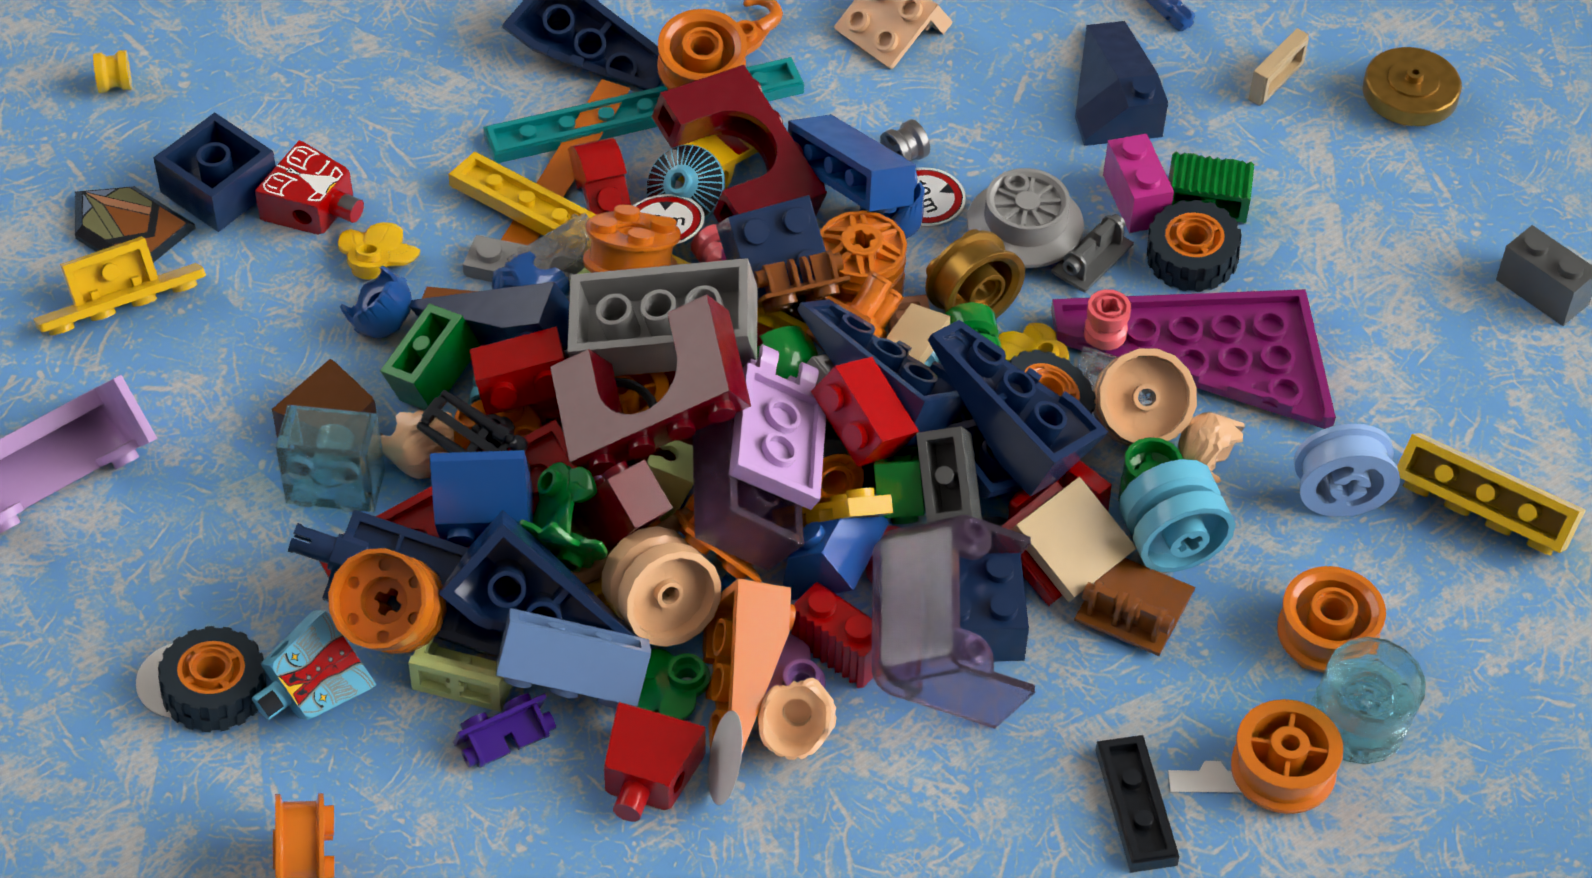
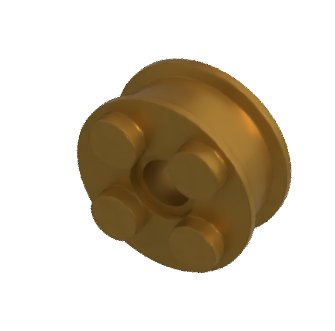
M971 229L951 243L938 257L928 264L925 285L927 298L935 307L944 309L945 313L950 308L962 303H982L989 306L995 313V317L998 318L1014 302L1022 288L1025 278L1024 263L1015 253L1005 250L1003 241L995 233Z

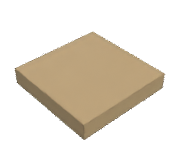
M1080 477L1011 529L1012 533L1067 602H1070L1080 594L1088 582L1094 583L1137 549Z

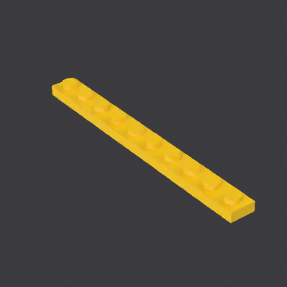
M475 151L448 174L449 186L577 254H581V256L590 249L591 238L586 233V223L596 215L591 211ZM672 254V256L677 261L678 265L690 264L689 262ZM763 307L757 308L758 322L774 329L783 326H799L806 334L808 326L804 322L782 311L765 314Z

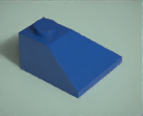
M884 516L840 518L806 524L797 536L798 541L788 557L783 586L791 587V600L799 599L816 582H819L834 593L853 591L889 524Z

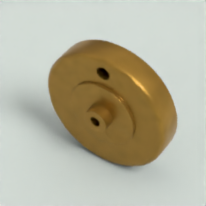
M1399 47L1386 50L1370 61L1366 68L1362 88L1367 103L1382 117L1402 125L1427 126L1445 120L1455 111L1462 90V82L1455 67L1440 55L1421 48Z

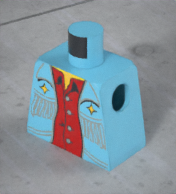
M314 610L262 661V668L273 683L253 696L252 700L260 713L268 721L288 706L298 718L309 720L372 689L377 684L347 640L337 630L327 611Z

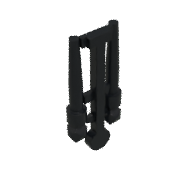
M446 390L442 391L441 396L439 395L438 398H434L422 414V422H419L416 427L448 453L477 452L479 448L483 451H507L508 448L511 451H526L529 447L528 441L524 437L514 435V430L503 423L498 424L481 411ZM449 402L473 422L481 426L482 429L476 434L441 409ZM434 418H437L469 440L471 443L467 449H464L431 428L429 425ZM492 434V438L502 444V446L497 448L486 441V439ZM527 461L529 472L531 473V466Z

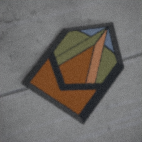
M135 186L75 191V238L96 252L142 236L146 240L154 263L196 228L193 222Z

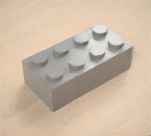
M748 258L572 274L570 279L568 328L569 356L572 357L590 349L612 364L614 376L676 371L677 355L667 312L707 294L729 310L741 364L746 365L750 358L757 361V284Z

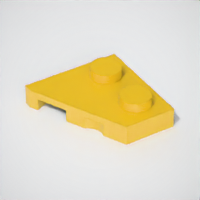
M874 488L848 490L846 494L830 496V502L816 504L811 510L805 507L778 511L776 515L778 530L804 528L806 524L812 522H823L840 518L881 517L893 513L891 494L875 496Z

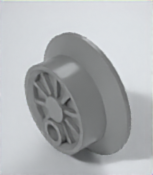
M1019 168L1000 174L990 183L988 188L976 196L968 210L967 229L968 231L978 229L979 231L985 230L995 233L1003 241L1005 250L1019 256L1025 268H1037L1057 263L1063 260L1069 251H1074L1083 236L1084 221L1078 205L1069 196L1067 188L1058 178L1042 170Z

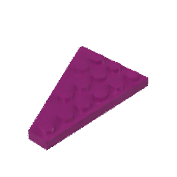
M1306 289L1126 296L1131 303L1130 319L1127 322V337L1123 345L1113 350L1097 349L1091 346L1084 337L1087 305L1090 298L1052 299L1051 314L1056 338L1068 347L1109 360H1114L1136 349H1160L1175 355L1189 369L1196 388L1323 429L1334 426L1336 416Z

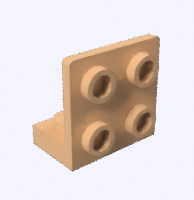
M854 0L835 24L834 28L838 33L883 65L893 69L923 30L928 31L932 26L944 35L953 22L941 7L932 0Z

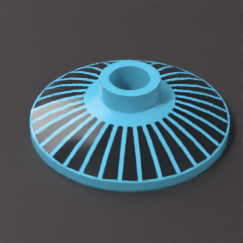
M680 145L663 153L653 164L646 183L647 198L662 194L690 198L703 209L704 220L713 214L720 195L725 190V176L720 162L708 150L696 145ZM680 176H684V185L676 189L675 183Z

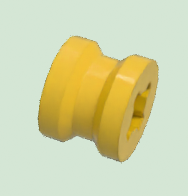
M118 50L115 55L109 56L102 52L93 53L95 80L99 93H106L110 88L119 87L123 91L132 90L127 50Z

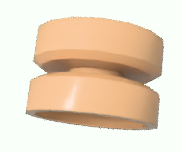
M1136 349L1112 360L1099 373L1092 390L1095 391L1096 396L1094 400L1096 406L1093 411L1095 418L1108 430L1107 435L1113 441L1128 447L1137 440L1148 437L1161 438L1166 441L1176 438L1190 424L1197 407V388L1189 369L1175 355L1160 349ZM1140 391L1143 394H1150L1152 403L1143 406L1138 400Z
M655 526L635 531L623 538L611 551L602 571V593L608 606L617 616L624 620L625 624L636 635L649 639L650 644L668 647L683 644L697 636L714 618L721 600V580L714 565L688 544L680 534L672 529Z

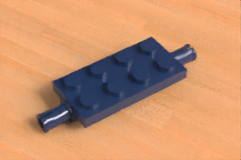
M353 510L344 535L339 534L338 537L304 527L302 524L297 523L293 533L295 534L294 537L310 543L291 538L288 552L328 564L327 569L331 570L322 599L329 602L328 591L336 571L348 558L365 549L386 548L423 561L438 574L442 585H444L469 548ZM391 596L387 603L392 606L393 611L398 612L402 604L396 600L397 597ZM446 600L447 612L441 629L434 637L498 658L504 633L493 628L488 630L474 624Z

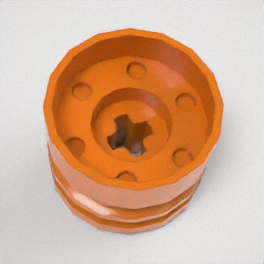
M861 210L840 214L830 219L823 226L820 233L826 251L831 250L833 254L840 253L843 259L844 269L838 271L839 277L850 275L851 279L839 287V294L832 295L831 297L844 304L846 302L852 303L871 270L891 281L894 285L892 288L903 296L907 241L904 231L894 220L880 213Z
M386 548L365 549L348 558L334 574L328 591L329 613L337 630L351 643L388 654L411 653L427 645L441 629L447 607L446 600L439 594L443 585L436 572L423 561ZM391 596L397 597L396 600L402 604L398 612L393 611L392 606L387 603Z

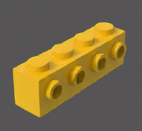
M1422 433L1411 435L1397 465L1400 478L1405 480L1403 487L1424 497H1428L1429 492L1446 499L1443 505L1448 509L1464 516H1469L1470 512L1478 514L1487 519L1485 522L1487 527L1507 536H1510L1511 532L1514 531L1529 538L1526 545L1550 556L1553 551L1561 553L1567 550L1586 509Z

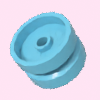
M1187 459L1161 463L1143 472L1130 482L1120 496L1119 510L1131 535H1133L1135 546L1146 567L1158 572H1176L1193 568L1208 561L1223 550L1233 537L1236 523L1224 498L1220 496L1221 492L1207 465L1197 460Z

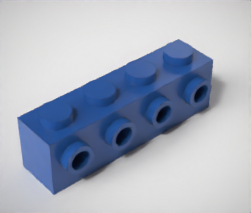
M832 114L788 120V133L801 146L805 159L820 181L869 212L893 213L897 210V207L914 204V189L917 186L916 164Z

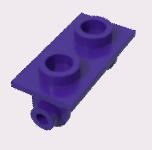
M526 693L503 705L505 711L488 718L486 712L462 722L460 724L462 730L457 733L453 744L457 746L464 742L466 743L467 748L461 750L466 765L469 768L474 765L481 768L510 754L511 751L504 739L505 736L510 734L518 750L550 736L549 731L556 729V724L549 711L543 714L540 711L547 698L546 694L544 693L532 699L530 694Z

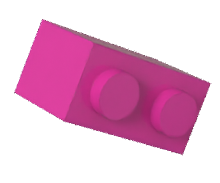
M1147 134L1108 140L1103 176L1118 210L1125 220L1126 228L1129 233L1149 230L1154 216L1158 212L1161 213L1164 207L1172 206L1174 190Z

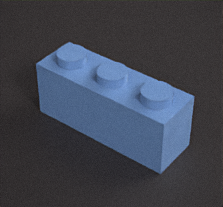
M510 608L496 662V676L504 677L506 683L516 687L530 688L532 684L550 687L552 693L565 698H577L579 694L595 697L598 703L610 708L617 709L619 702L637 707L651 656L649 639Z

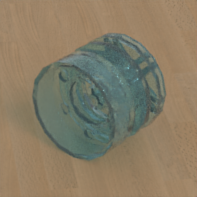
M1373 637L1352 639L1335 649L1327 663L1310 705L1325 713L1338 728L1343 740L1342 759L1344 761L1365 765L1381 762L1399 750L1425 698L1426 679L1419 663L1406 649L1386 639Z

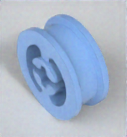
M1341 424L1323 429L1308 437L1298 447L1294 456L1295 471L1301 479L1299 491L1303 503L1310 510L1318 514L1332 517L1363 514L1386 503L1396 493L1400 484L1398 468L1392 461L1394 450L1389 436L1382 430L1370 425Z

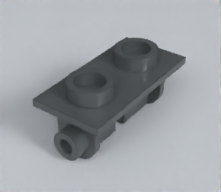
M1118 214L1105 216L1101 223L1080 241L1074 251H1069L1064 259L1051 269V273L1085 293L1134 245V242L1124 237L1125 220Z

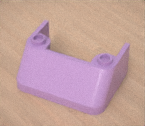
M122 375L82 394L0 439V533L19 524L21 521L17 514L25 508L104 465L112 463L115 470L139 457L136 451L138 447L158 439Z

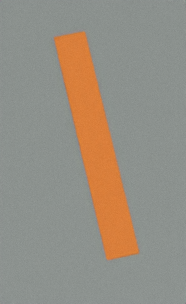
M601 79L587 103L628 94L630 88ZM622 102L604 107L612 108L615 115ZM602 107L580 112L575 120L576 126L574 129L607 122L600 120L598 117V111ZM604 132L562 142L538 179L537 184L564 197L575 180L568 148L573 145L597 141ZM513 220L501 240L533 247L541 234Z

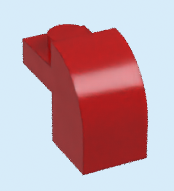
M613 137L573 145L568 148L577 189H583L587 210L598 215L613 212L614 208L618 205H631L625 180V174H627L620 148Z

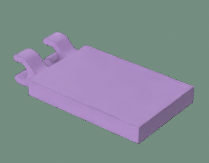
M762 344L759 348L757 361L750 358L743 367L751 407L736 413L734 417L729 475L811 510L821 497L826 415L811 393V390L816 386L819 371L817 368L801 362L797 378L789 376L788 379L776 375L779 352Z

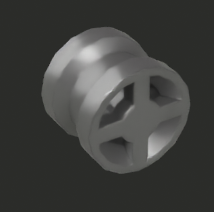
M913 119L903 122L900 129H889L880 136V144L909 161L914 158L917 160L923 159L930 153L928 136L923 127Z

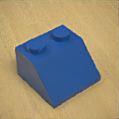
M524 450L430 453L434 522L439 538L464 547L471 546L502 510L517 523L521 519L533 523L534 489Z

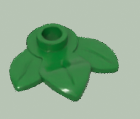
M562 462L554 463L544 470L537 484L539 502L533 515V524L543 529L550 522H555L571 536L574 503L585 502L597 493L596 483L590 471L584 467L572 469L569 465Z
M521 519L519 522L524 529L539 540L572 572H580L582 567L591 568L595 561L605 559L608 551L603 542L587 539L571 532L570 536L555 522H550L543 529L526 520Z
M651 649V656L637 707L681 720L687 719L695 710L696 698L709 687L711 677L708 666L700 657L694 654L683 653L674 656L663 649ZM686 677L692 678L691 680H681Z

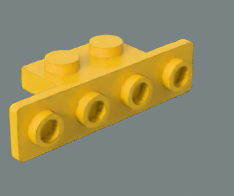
M141 236L60 264L73 305L38 316L33 321L41 333L48 331L49 335H58L72 330L75 327L73 323L87 317H90L91 321L108 318L116 313V307L131 302L132 307L142 306L157 299L156 293L171 288L173 293L194 288L198 285L196 280L205 277L206 273L204 267L198 263H193L157 275L146 240Z

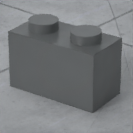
M1533 225L1506 245L1496 278L1498 282L1562 326L1589 305L1592 297V265Z
M962 426L916 433L927 524L937 530L981 524L982 515L971 433Z

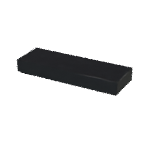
M1138 735L1097 741L1095 751L1130 873L1178 866L1180 856L1144 736Z

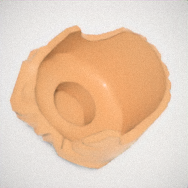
M421 410L415 413L399 412L395 416L397 422L395 432L391 436H380L377 445L379 451L403 473L416 479L431 478L430 453H448L416 428L417 424L422 422L421 419L424 411ZM434 418L429 426L454 441V430L437 418Z
M1205 412L1192 417L1190 424L1181 432L1178 442V448L1183 459L1197 460L1207 465L1215 482L1220 483V477L1212 471L1215 469L1217 462L1227 459L1235 443L1243 442V433L1241 431L1245 428L1244 423L1212 412Z
M809 678L799 682L793 681L786 686L776 685L765 694L757 715V723L762 743L768 750L774 752L775 755L786 757L788 760L804 759L808 755L814 754L835 728L837 717L835 714L836 706L833 703L834 700L818 680Z

